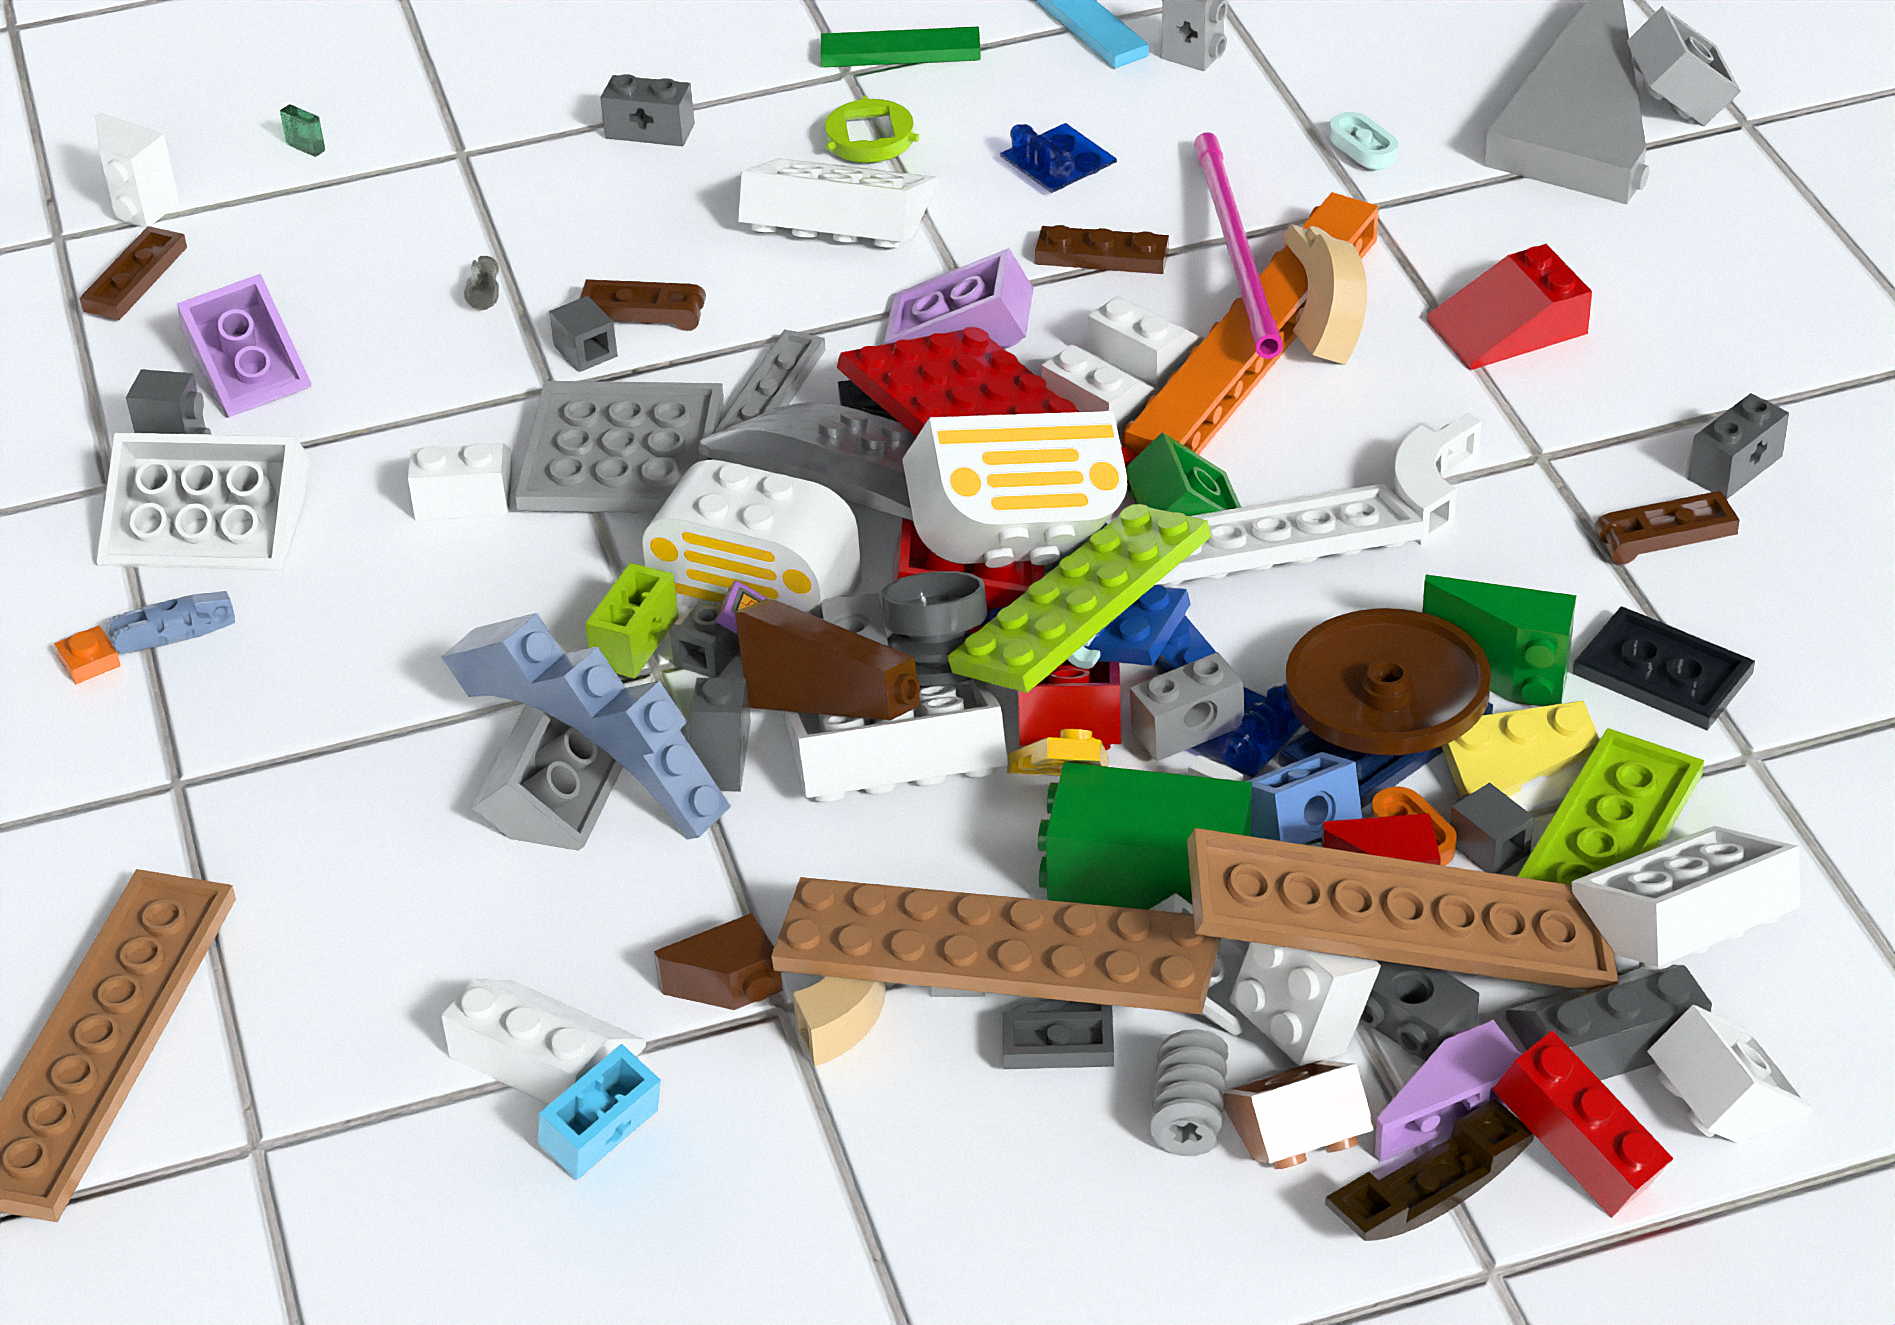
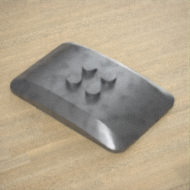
M812 402L797 403L768 411L700 440L699 452L709 458L815 482L829 488L844 500L914 521L902 459L917 437L897 421L841 405Z

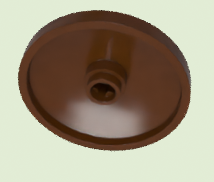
M1393 608L1366 609L1349 612L1326 620L1312 628L1299 639L1289 654L1286 664V696L1289 706L1297 719L1315 735L1334 745L1368 754H1413L1438 748L1456 740L1468 732L1480 720L1489 701L1491 672L1489 662L1482 648L1469 634L1454 624L1436 616L1413 610Z

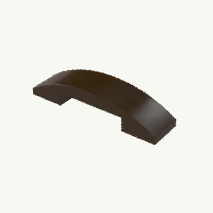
M1493 1099L1455 1121L1449 1140L1380 1180L1370 1172L1362 1175L1326 1196L1325 1205L1364 1241L1387 1239L1404 1234L1442 1216L1482 1189L1529 1146L1534 1139V1134L1499 1101Z

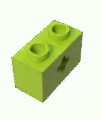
M629 563L586 621L585 626L589 648L598 646L616 674L635 679L679 618L674 575L669 572Z

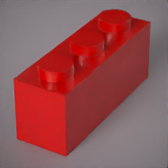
M1553 1030L1515 1059L1492 1089L1611 1218L1646 1190L1674 1159Z

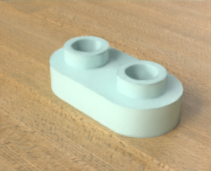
M1344 112L1331 119L1330 141L1360 165L1372 171H1380L1396 162L1398 151L1397 139L1366 115L1357 112Z

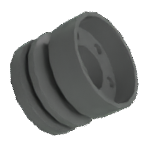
M936 571L902 577L887 584L881 593L885 626L893 632L887 638L888 646L915 657L916 673L920 686L949 685L973 679L952 673L947 656L962 645L967 637L984 627L980 625L987 618L986 593L983 579L973 574L958 571Z

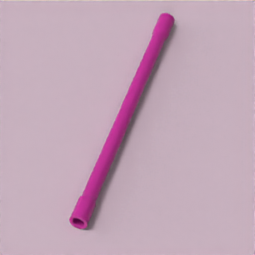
M1205 132L1198 135L1194 141L1196 155L1200 166L1204 170L1250 321V333L1256 352L1262 358L1271 359L1281 353L1283 348L1282 339L1266 300L1223 164L1224 157L1218 138L1213 133Z

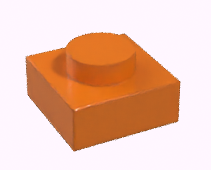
M99 625L54 643L57 657L75 685L121 666L117 651H115V648Z

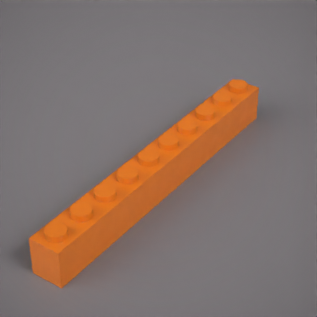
M1331 192L1320 206L1313 208L1309 219L1302 228L1309 230L1310 226H1315L1327 232L1331 237L1352 243L1362 259L1377 241L1379 206ZM1287 244L1281 251L1275 252L1270 264L1261 275L1259 274L1272 318L1276 321L1282 339L1283 348L1281 353L1271 359L1262 358L1257 354L1250 333V321L1243 298H1236L1229 312L1220 322L1213 324L1209 335L1199 346H1195L1191 350L1188 359L1180 369L1170 374L1166 385L1156 396L1150 397L1145 409L1136 420L1130 421L1126 425L1122 435V446L1131 450L1135 457L1162 432L1199 455L1296 339L1297 335L1293 329L1305 308L1308 295V278L1303 264Z

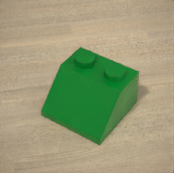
M1164 432L1125 468L1131 485L1129 493L1137 504L1172 513L1179 512L1186 516L1241 508L1225 471Z

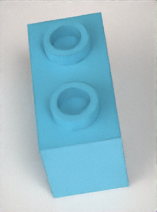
M621 1043L539 1113L538 1144L573 1178L578 1180L658 1111L661 1079Z

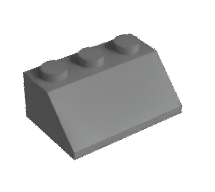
M525 705L472 808L509 839L579 851L585 846L623 766L608 752L575 728L544 711Z

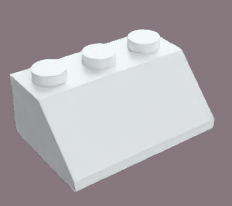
M474 979L441 1015L450 1059L548 1104L559 1097L621 1043L636 1057L646 1047L644 1038L513 980Z

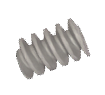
M1192 1029L1171 1034L1161 1043L1157 1053L1158 1065L1156 1067V1083L1154 1085L1155 1098L1152 1103L1153 1116L1150 1121L1151 1135L1160 1147L1173 1154L1197 1156L1208 1153L1217 1147L1218 1137L1216 1134L1219 1133L1223 1126V1095L1226 1091L1224 1078L1227 1075L1226 1060L1228 1059L1229 1051L1227 1043L1220 1036L1210 1031Z

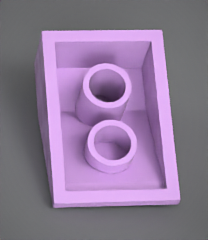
M1007 248L895 293L884 344L893 343L901 339L909 340L926 337L933 333H947L963 330L966 327H977L986 331L989 337L1002 348L1012 347L1023 338H1026L1034 288L1010 248Z
M261 274L177 303L181 329L198 366L228 418L312 387L307 372Z

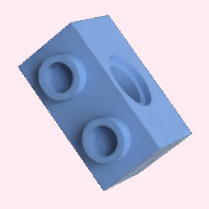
M1320 752L1246 781L1252 782L1251 837L1305 844L1322 838L1323 821L1362 818L1356 763L1351 760Z

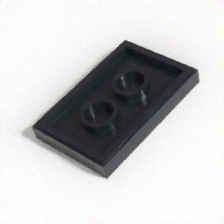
M1621 606L1574 660L1573 674L1708 731L1752 676L1755 660Z

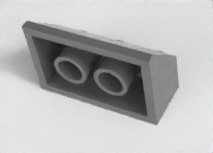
M1672 964L1668 968L1656 970L1642 967L1617 975L1618 983L1589 990L1574 988L1506 1009L1505 1017L1526 1050L1553 1030L1601 1081L1655 1064L1656 1062L1647 1051L1693 1004L1711 1012L1712 1002L1685 965Z

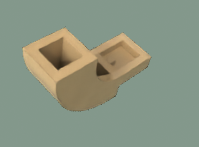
M1290 224L1282 239L1301 261L1308 278L1307 301L1293 331L1312 355L1346 365L1359 339L1366 312L1367 281L1361 257L1352 243L1331 237L1327 232L1318 227L1310 226L1308 230Z
M826 976L810 987L793 992L796 1028L814 1067L844 1054L867 1035L882 1011L886 995V982Z

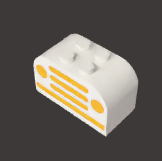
M1114 411L930 417L902 459L913 520L917 533L923 543L936 555L948 561L962 564L985 563L987 567L991 568L1003 567L1011 564L1013 561H1031L1034 565H1047L1071 555L1102 528L1123 501L1127 490V474Z
M720 460L700 461L687 470L645 530L642 540L645 566L672 573L674 575L677 604L693 608L699 601L714 605L718 601H724L728 589L737 580L768 599L777 600L822 619L821 602L824 599L851 596L862 579L856 518L850 507L839 495L815 482Z

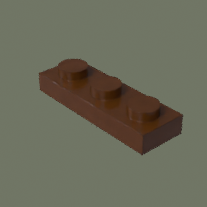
M1065 225L1042 226L1035 248V265L1164 274L1169 252V235L1154 234L1147 231L1138 233L1112 231L1106 228H1069Z
M147 226L79 298L83 312L120 320L187 249L185 235Z

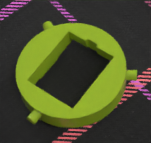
M862 96L860 100L852 101L836 108L830 113L825 122L827 142L825 149L828 152L832 151L843 159L854 162L871 163L892 159L905 152L913 142L919 141V134L914 133V122L911 113L904 106L889 100L868 99L867 96ZM889 116L893 137L878 138V140L873 141L849 140L847 120Z

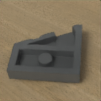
M1043 998L1038 1003L1024 1004L1004 1012V1069L1114 1067L1112 1005Z

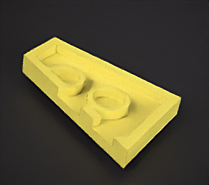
M1583 700L1483 715L1468 732L1441 747L1460 797L1465 794H1472L1489 782L1509 797L1519 792L1523 784L1541 775L1549 777L1589 757L1600 739Z

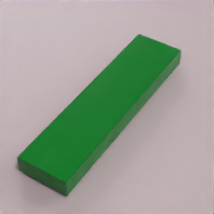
M979 26L821 33V67L981 60Z

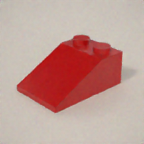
M1546 243L1507 255L1428 313L1427 322L1470 370H1474L1588 334L1592 290Z
M902 518L894 554L892 582L902 577L936 571H958L973 574L983 579L987 613H989L991 609L1009 606L1024 594L1033 583L1044 577V565H1034L1031 561H1013L1011 564L1003 567L991 568L987 567L985 563L962 564L943 559L923 543L917 533L914 521Z
M1067 659L1028 693L1018 691L1019 746H1028L1048 737L1060 738L1061 730L1064 729L1092 731V737L1101 740L1105 750H1109L1111 744H1121L1119 662L1097 661L1092 668L1083 669L1073 665Z

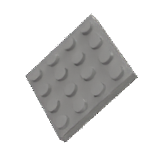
M544 381L515 495L517 510L539 512L658 513L692 465L700 461L712 460V458L704 456L699 452V445L702 438L715 433L716 427L719 424L724 399L723 384Z

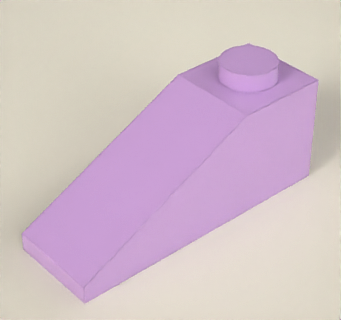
M1494 1020L1474 1028L1463 1029L1454 1036L1445 1039L1377 1117L1374 1155L1380 1162L1452 1133L1455 1121L1493 1099L1499 1101L1505 1108L1510 1109L1492 1089L1514 1060L1521 1054Z

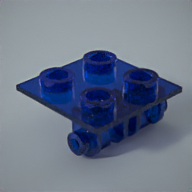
M1067 123L1061 124L1040 135H1037L1028 124H1016L1010 131L1012 148L1000 153V157L1050 193L1061 190L1117 162L1116 157Z
M1286 684L1272 686L1267 691V697L1244 687V716L1242 717V724L1237 729H1231L1223 735L1190 749L1254 778L1303 726L1289 706L1286 696Z

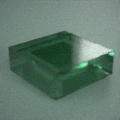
M291 104L280 110L286 145L313 157H317L325 151L319 116Z

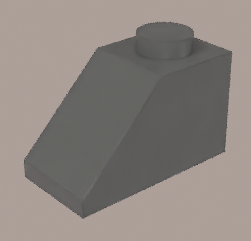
M696 678L691 708L690 746L720 791L741 792L751 724L746 678Z

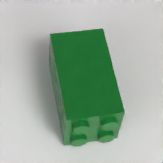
M1063 762L1059 783L1050 782L1048 789L1047 813L1051 814L1050 820L1041 819L1039 825L1037 848L1038 851L1046 852V856L1042 857L1040 863L1039 888H1047V900L1149 910L1176 893L1193 906L1187 840L1195 828L1251 836L1252 782Z

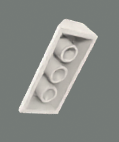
M1711 826L1572 881V892L1616 955L1639 961V965L1646 969H1665L1672 966L1673 961L1688 954L1706 952L1709 946L1724 939L1739 938L1744 935L1745 930L1759 924L1774 923L1779 920L1780 915L1801 907L1799 846L1719 826Z

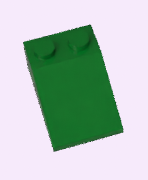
M1426 574L1422 613L1436 616L1454 624L1478 643L1490 665L1491 692L1515 703L1542 707L1562 704L1569 670L1577 595Z

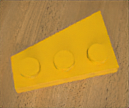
M1064 729L1061 730L1060 738L1048 737L1008 753L1007 774L1060 776L1063 762L1108 767L1109 757L1102 741L1092 737V731Z

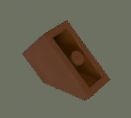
M752 913L654 951L658 985L663 995L736 1010L783 991L781 971H774L771 958L774 946Z

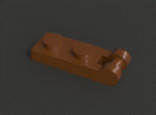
M595 279L585 280L580 298L588 295L613 321H630L644 324L674 323L678 328L685 331L694 330L698 326L701 317L700 310L704 307L706 300L705 290L697 284Z
M1720 490L1610 512L1598 518L1594 529L1600 540L1608 544L1607 551L1616 564L1623 565L1633 561L1639 554L1737 535L1740 519Z

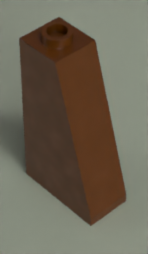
M764 599L735 612L743 675L747 681L749 708L893 720L921 706L919 697L920 684L916 673L915 657L774 599Z

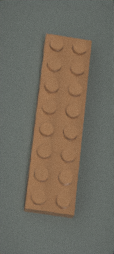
M1198 828L1193 830L1187 840L1195 934L1582 990L1618 983L1613 950L1573 894L1572 885Z
M141 869L135 870L0 1101V1212L51 1222L59 1221L236 901L233 885Z
M800 877L771 958L774 971L1202 1014L1221 938L1195 934L1194 914Z

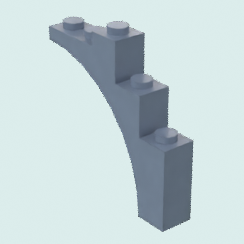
M537 613L476 627L441 656L468 697L495 696L524 703L544 711L575 728L600 746L637 778L666 810L687 839L699 838L731 807L681 733L680 729L688 722L661 682L656 681L625 688L598 646L565 654Z

